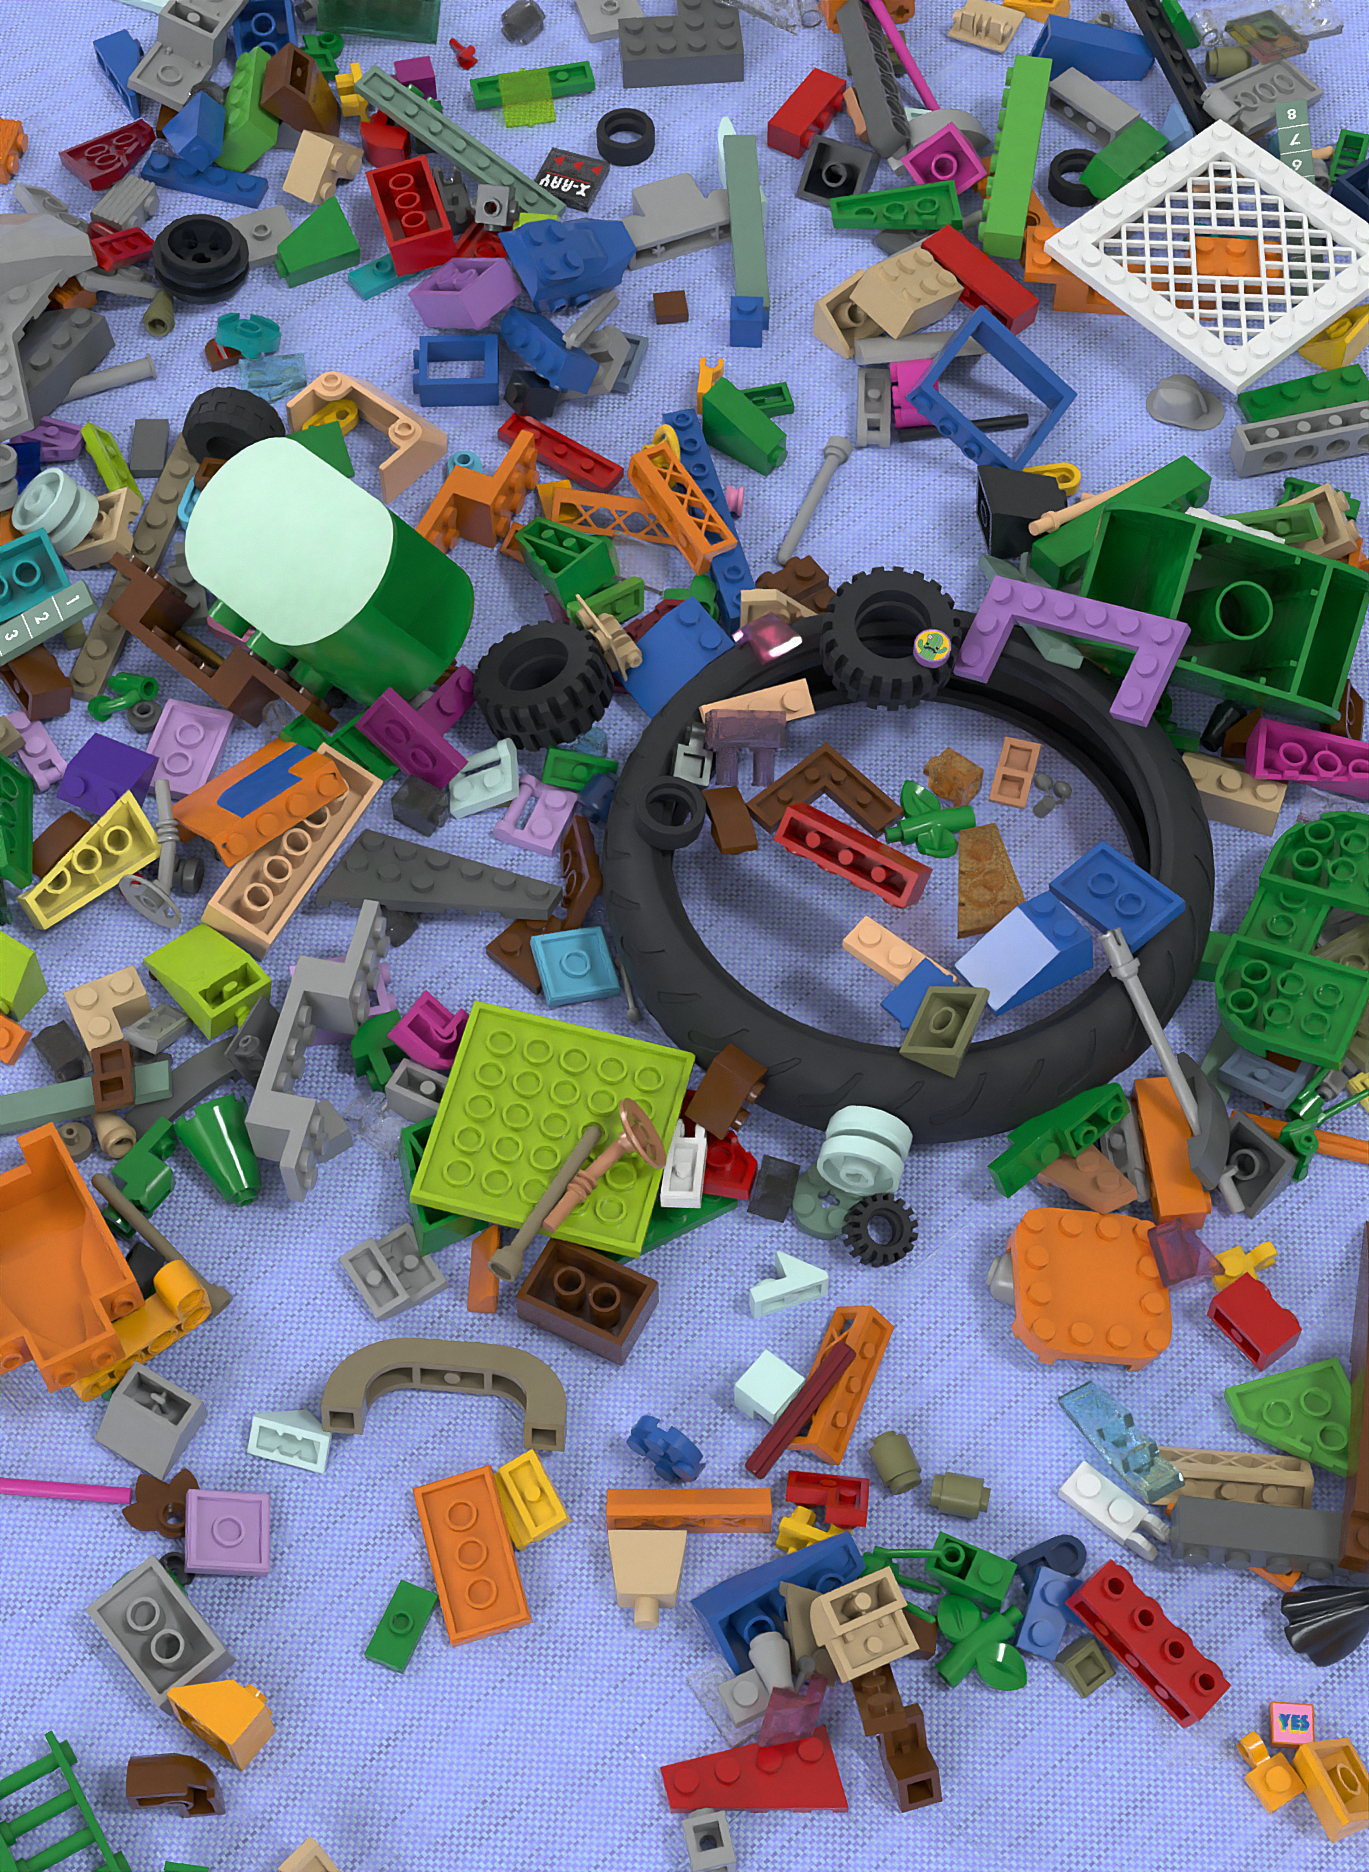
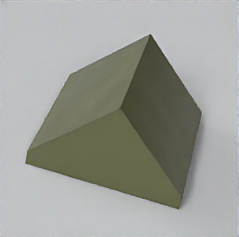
M929 986L899 1053L908 1059L955 1078L985 1013L990 991L984 987Z

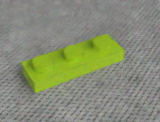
M88 422L80 432L86 442V450L93 457L97 465V473L106 483L107 493L128 486L142 499V506L145 500L112 433Z

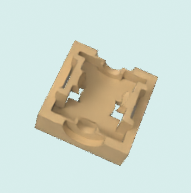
M128 486L96 497L98 498L99 509L91 530L75 548L63 554V558L76 570L79 571L93 565L101 568L103 563L110 561L116 551L123 556L131 553L134 538L131 536L128 523H134L135 516L139 515L142 499Z

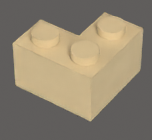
M303 130L282 190L311 204L322 205L328 198L335 195V185L338 177L354 180L355 174L361 168V158L364 150L335 136Z
M134 965L63 993L71 1017L92 1065L91 1049L122 1042L124 1035L121 1029L131 1026L152 1011L147 993Z

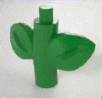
M906 780L900 794V807L904 810L903 816L905 819L897 821V827L884 829V836L887 844L900 841L902 846L916 843V848L922 855L935 858H949L957 853L959 845L953 834L976 830L975 814L971 805L942 809L939 799L932 792L914 781Z
M946 1594L942 1597L937 1610V1626L940 1633L954 1645L934 1668L952 1689L956 1688L974 1667L983 1683L993 1689L1011 1691L1021 1689L1027 1685V1672L1023 1658L1013 1645L1005 1642L1016 1633L1013 1627L1024 1617L1021 1611L1012 1604L1002 1614L996 1610L983 1620L981 1609L968 1598L955 1594Z

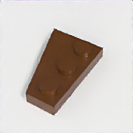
M575 814L560 842L561 877L567 879L563 898L561 899V908L567 909V916L561 922V932L579 929L595 896L598 897L603 890L599 855L596 854L594 835L591 833L588 818Z

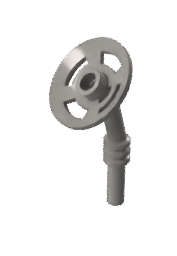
M160 779L154 781L159 822L156 823V828H159L156 833L157 836H160L157 842L161 844L158 880L150 882L144 878L127 874L120 879L119 887L128 902L143 916L160 926L173 929L178 927L182 920L179 910L169 897L171 895L170 889L172 887L176 843L180 839L178 836H175L179 831L177 828H174L178 825V822L173 820L169 780ZM135 880H136V881L141 882V884H140V885L132 884V881H135ZM169 907L174 911L173 916L168 915L167 910Z

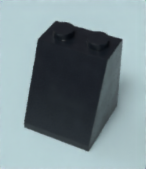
M988 465L977 466L976 516L988 555L1002 560L1021 557V554L1025 552L1031 555L1033 543L1049 533L1045 531L1034 536L1029 531V524L1041 519L1042 514L1046 512H1057L1067 508L1068 501L1065 490L1059 489L1056 477Z

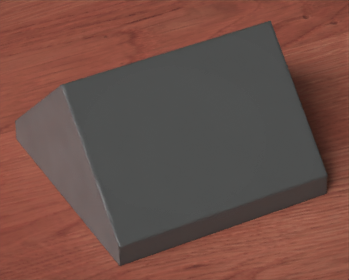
M1237 1110L1229 1121L1230 1143L1225 1165L1237 1166L1238 1171L1231 1178L1245 1206L1243 1212L1253 1219L1290 1185L1299 1159L1245 1113ZM1217 1185V1186H1216V1189L1221 1193V1191H1220V1189H1219V1187H1218V1185Z

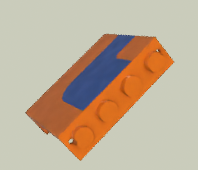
M278 737L172 805L173 820L178 822V825L174 827L179 831L176 836L184 844L197 835L211 841L215 845L225 866L230 868L346 792L348 788L333 759L295 742H284Z

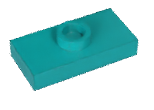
M388 253L347 275L348 282L366 301L418 275L419 271L414 274L398 277L391 255Z

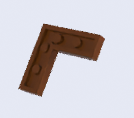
M827 742L746 803L750 817L770 835L778 830L788 806L801 802L810 805L823 794H826L875 839L884 834V829L892 828L897 824V821L902 820L904 810Z

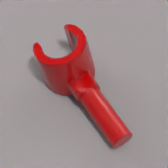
M455 38L449 40V44L459 52L456 58L463 69L468 70L478 62L473 57L476 52L474 46L469 45L465 47Z

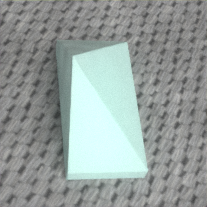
M307 1409L256 1413L252 1420L247 1453L323 1474L326 1471L332 1433L324 1432L322 1424Z

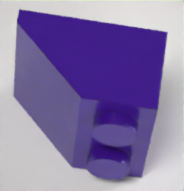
M94 733L68 763L56 798L103 816L127 790H130L142 809L160 757L99 733Z

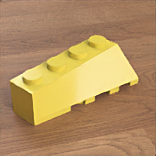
M127 790L37 885L16 897L35 929H48L118 884L124 875H132L160 857L161 844L157 842L159 837L130 790Z

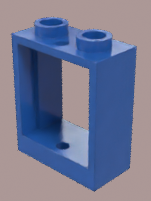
M498 334L420 336L419 350H413L414 369H419V374H413V393L420 394L421 407L499 406ZM485 361L484 377L429 379V362Z

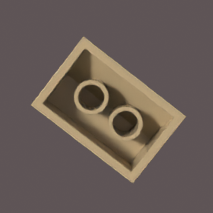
M1185 751L1182 759L1199 791L1202 806L1208 819L1266 836H1273L1289 780L1253 779L1244 770V764L1202 752Z

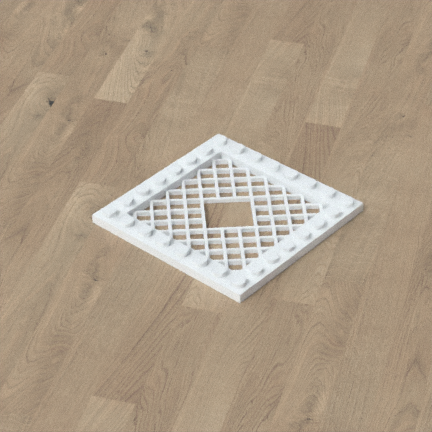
M1221 119L1045 241L1044 245L1045 253L1234 395L1240 393L1369 296V223ZM1208 169V177H1197ZM1213 169L1230 170L1231 178L1214 177ZM1236 171L1245 178H1236ZM1192 184L1209 185V193H1192ZM1186 185L1187 192H1176ZM1214 185L1231 186L1232 194H1216ZM1237 186L1254 187V195L1238 194ZM1260 188L1269 195H1260ZM1164 200L1165 208H1153ZM1170 200H1187V209L1170 208ZM1193 201H1210V210L1193 209ZM1215 201L1232 202L1233 210H1216ZM1238 202L1255 203V211H1239ZM1261 203L1278 204V212L1261 211ZM1284 205L1293 212H1284ZM1143 215V224L1132 223ZM1148 215L1165 216L1166 224H1148ZM1171 216L1188 217V225H1171ZM1194 217H1210L1211 226L1194 225ZM1216 218H1233L1234 227L1217 226ZM1239 219H1256L1257 228L1240 227ZM1262 219L1279 220V228H1263ZM1285 220L1302 221V229H1285ZM1308 223L1318 230L1308 229ZM1121 231V239H1110ZM1126 231L1143 232L1144 240H1126ZM1149 232H1166V241L1149 240ZM1172 233H1189V242L1172 241ZM1195 233L1256 235L1258 239L1260 278L1197 275ZM1263 236H1280L1281 245L1264 244ZM1286 237H1303L1304 246L1287 245ZM1309 237L1326 238V246H1310ZM1332 240L1342 247H1333ZM1104 247H1121V256L1104 254ZM1127 248H1144V257L1127 256ZM1150 248L1167 249V258L1150 257ZM1173 249L1190 250V258H1173ZM1264 252L1281 253L1282 262L1265 261ZM1287 253L1304 254L1305 262H1288ZM1310 254H1327L1328 263H1311ZM1333 255H1350L1351 264L1334 263ZM1127 264L1145 265V274L1128 272ZM1150 265L1168 266V274H1151ZM1173 266H1191V275H1174ZM1266 269L1283 270V278H1266ZM1289 270H1306V279H1289ZM1312 271H1329V280L1312 279ZM1335 271L1341 272L1335 277ZM1151 282H1169V291H1154L1151 289ZM1174 283H1192V292H1175ZM1197 283L1215 284V293L1198 292ZM1221 284L1238 285V294L1221 293ZM1244 285L1261 286V295L1244 294ZM1267 286H1284L1285 295H1267ZM1290 287H1307L1308 296H1291ZM1175 300H1193V309H1178L1175 306ZM1198 300L1216 301V310L1199 309ZM1222 301L1239 302V311L1222 310ZM1245 302L1262 303L1263 312L1245 311ZM1268 303H1285L1286 312H1269ZM1291 304H1298L1292 309ZM1199 317L1217 318V327H1202ZM1223 318L1240 319L1241 328L1223 327ZM1246 319L1263 320L1264 329L1247 328ZM1269 320H1276L1270 325ZM1224 336H1241L1242 345H1227L1224 343ZM1247 336L1254 337L1247 342Z

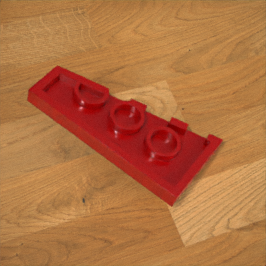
M826 1725L785 1735L780 1741L769 1739L660 1767L671 1813H691L703 1808H713L714 1812L725 1810V1813L727 1811L767 1813L768 1810H793V1813H811L812 1810H833V1813H848L849 1809Z

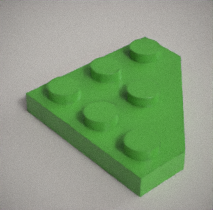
M1337 1357L1225 1388L1224 1398L1239 1431L1346 1478L1350 1434L1351 1385Z

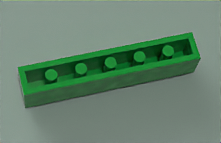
M1183 455L1061 526L1058 530L1034 542L1029 567L1057 591L1068 584H1073L1084 575L1105 504L1113 502L1136 503L1185 513L1189 507L1198 509L1206 504L1209 499L1212 477L1187 456Z

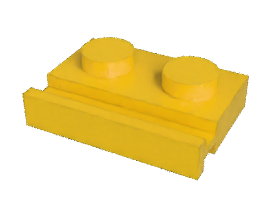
M533 1448L502 1466L494 1474L510 1536L516 1548L521 1552L527 1549L526 1546L534 1541L538 1542L572 1522L538 1452Z

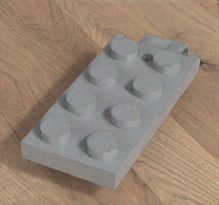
M1282 57L1268 63L1261 62L1208 87L1200 99L1204 101L1203 109L1216 121L1221 119L1231 127L1234 125L1241 134L1247 137L1277 122L1275 104L1306 99L1308 107L1318 102L1324 91L1290 60Z

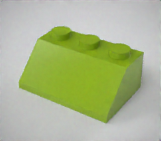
M0 930V1012L20 1022L46 994L48 988L35 952Z

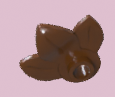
M186 1468L177 1473L170 1484L152 1476L140 1474L135 1489L137 1503L126 1506L122 1509V1514L128 1524L139 1531H157L164 1538L172 1540L184 1538L186 1493L189 1489L200 1490L198 1482L194 1475ZM171 1518H178L182 1522L180 1524H170L167 1521Z

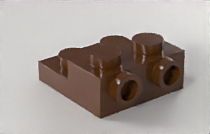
M810 555L802 559L798 556L792 557L784 564L782 570L774 574L770 571L764 572L755 582L756 589H777L816 614L826 613V607L830 598L836 595L829 586V576Z

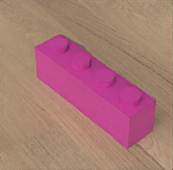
M1260 717L1246 745L1244 770L1253 779L1289 780L1369 800V743Z

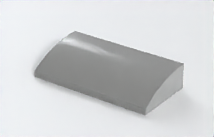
M956 330L908 334L897 340L891 336L854 339L856 365L935 358ZM970 336L955 356L990 353Z

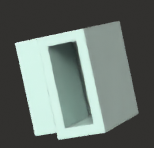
M766 1349L735 1383L734 1405L750 1418L754 1419L760 1414L774 1425L803 1388L806 1379Z

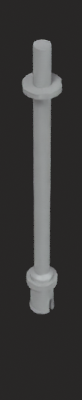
M1121 928L1111 929L1105 932V935L1101 934L1097 937L1112 966L1109 971L1112 977H1117V979L1123 981L1194 1135L1197 1136L1201 1134L1198 1105L1137 976L1138 966L1141 965L1138 957L1133 958ZM1225 1165L1217 1185L1230 1213L1236 1214L1245 1209L1231 1178L1232 1175L1236 1174L1238 1168L1236 1165Z

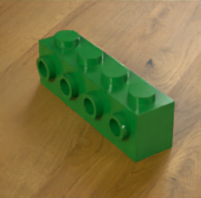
M1140 118L1098 152L1078 180L1090 189L1093 196L1100 200H1105L1164 159L1167 153L1163 150L1170 140L1144 119Z

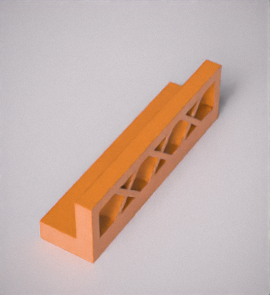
M667 442L631 456L627 472L628 479L697 576L709 571L714 556L736 548L738 541ZM662 455L670 465L669 469L656 467L650 460ZM669 480L683 484L687 489L686 495L672 491L668 486ZM687 505L701 509L705 514L704 520L690 516L686 511ZM705 530L719 534L723 541L711 546L704 536Z
M553 486V504L550 519L553 522L582 533L675 545L670 537H663L655 526L659 521L655 519L652 522L647 514H654L643 499ZM560 502L575 504L582 516L571 524L558 522ZM580 505H587V506H594V507H592L590 510H588L587 512H585ZM687 505V507H686V511H687V512H689V506H688V505ZM600 507L608 508L616 519L606 528L596 527L589 518V515ZM613 509L627 512L619 517ZM633 512L641 513L649 523L648 526L638 533L630 532L622 522L623 519ZM586 519L590 526L577 524ZM619 523L624 531L613 530L612 528ZM652 528L658 536L645 533Z
M873 1306L836 1307L806 1382L839 1341L849 1345L856 1352V1358L804 1425L806 1426L809 1422L813 1421L807 1437H799L800 1430L787 1450H811L827 1465H840L894 1330V1326ZM854 1319L852 1327L841 1335L846 1320Z
M770 1488L607 1489V1534L608 1530H687V1533H771L772 1503Z

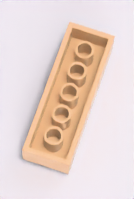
M324 742L316 752L333 759L348 790L237 862L208 902L201 918L202 922L261 960L267 955L368 810L384 782Z

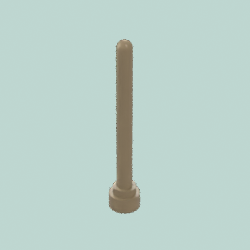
M590 1126L511 1244L495 1251L487 1264L489 1270L495 1276L506 1282L515 1281L523 1269L522 1262L524 1257L522 1254L541 1228L544 1219L553 1210L565 1192L567 1185L571 1183L601 1138L602 1131L598 1126Z
M97 1173L93 1175L91 1179L93 1187L156 1252L165 1257L167 1263L174 1260H182L207 1291L211 1304V1313L208 1317L213 1319L218 1316L232 1302L234 1297L224 1286L218 1287L215 1283L209 1284L104 1174Z

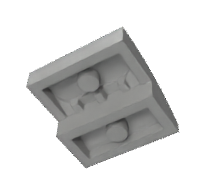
M406 1222L377 1242L370 1237L339 1257L340 1262L378 1321L411 1309L450 1287L429 1254L420 1258L415 1232L409 1222Z

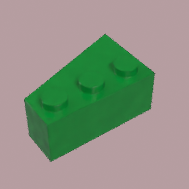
M537 516L514 534L526 567L566 612L567 604L577 601L575 595L579 594L584 600L595 590L603 587L605 582L616 574L604 540Z
M435 1115L401 1129L397 1154L420 1258L488 1228L489 1224L488 1221L410 1202V1193L436 1118Z

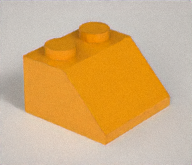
M225 1680L174 1687L166 1694L178 1721L240 1771L247 1767L276 1732L270 1717L273 1713L265 1705L268 1701L267 1698L251 1684H247L244 1688L235 1680Z

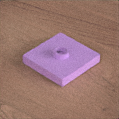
M189 1489L186 1493L185 1573L267 1577L270 1572V1494Z

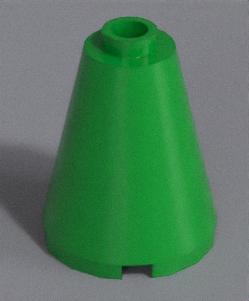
M229 1095L194 1108L196 1116L186 1121L183 1115L174 1124V1130L177 1137L226 1203H235L237 1207H243L258 1199L257 1193L262 1190L258 1159L255 1157L245 1124L249 1111L248 1104L243 1096L237 1102L234 1095Z

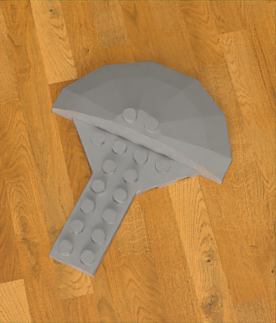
M48 213L0 214V442L34 429L18 349V342L25 335L22 330L30 319L36 320L49 304L48 295L55 286L62 287L68 278L98 266L96 254L88 234Z

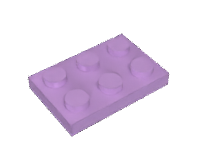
M168 698L145 751L160 757L147 793L156 795L154 781L167 779L169 780L171 798L181 800L211 781L236 723L235 714L226 710Z

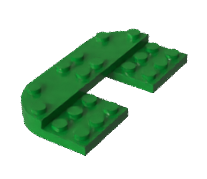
M1351 811L1326 812L1320 814L1319 820L1305 825L1300 821L1286 830L1273 846L1259 876V887L1237 934H1232L1220 959L1215 976V1003L1219 1020L1234 1041L1256 1055L1266 1058L1268 1051H1272L1335 1071H1340L1369 1004V972L1312 956V953L1333 907L1369 916L1368 814Z

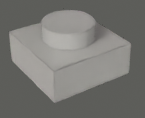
M756 1668L717 1686V1692L736 1729L774 1711V1703Z

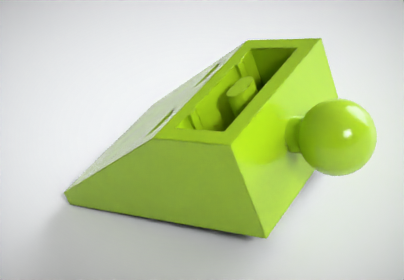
M204 922L143 959V964L210 1041L236 1024L239 1030L260 995H263L270 1003L271 978L247 952Z

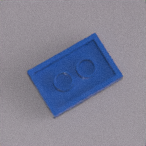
M1104 840L1049 883L1050 892L1059 901L1104 935L1106 934L1105 932L1120 927L1131 954L1185 911V900Z

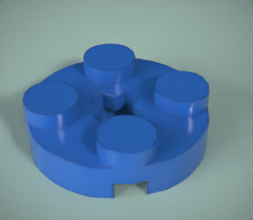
M649 1415L641 1416L631 1429V1435L626 1440L630 1449L641 1456H646L656 1464L654 1471L670 1483H673L676 1478L687 1482L695 1481L706 1467V1463H699L703 1455L697 1446L673 1426H671L668 1432L657 1427L660 1419Z

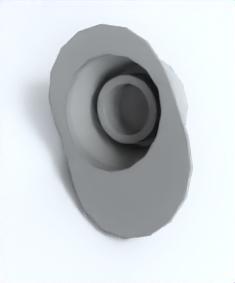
M1175 374L1166 379H1161L1159 386L1152 390L1146 399V409L1153 418L1192 430L1205 431L1213 429L1220 425L1224 418V407L1221 401L1214 394L1200 389L1198 383L1193 378L1183 374Z

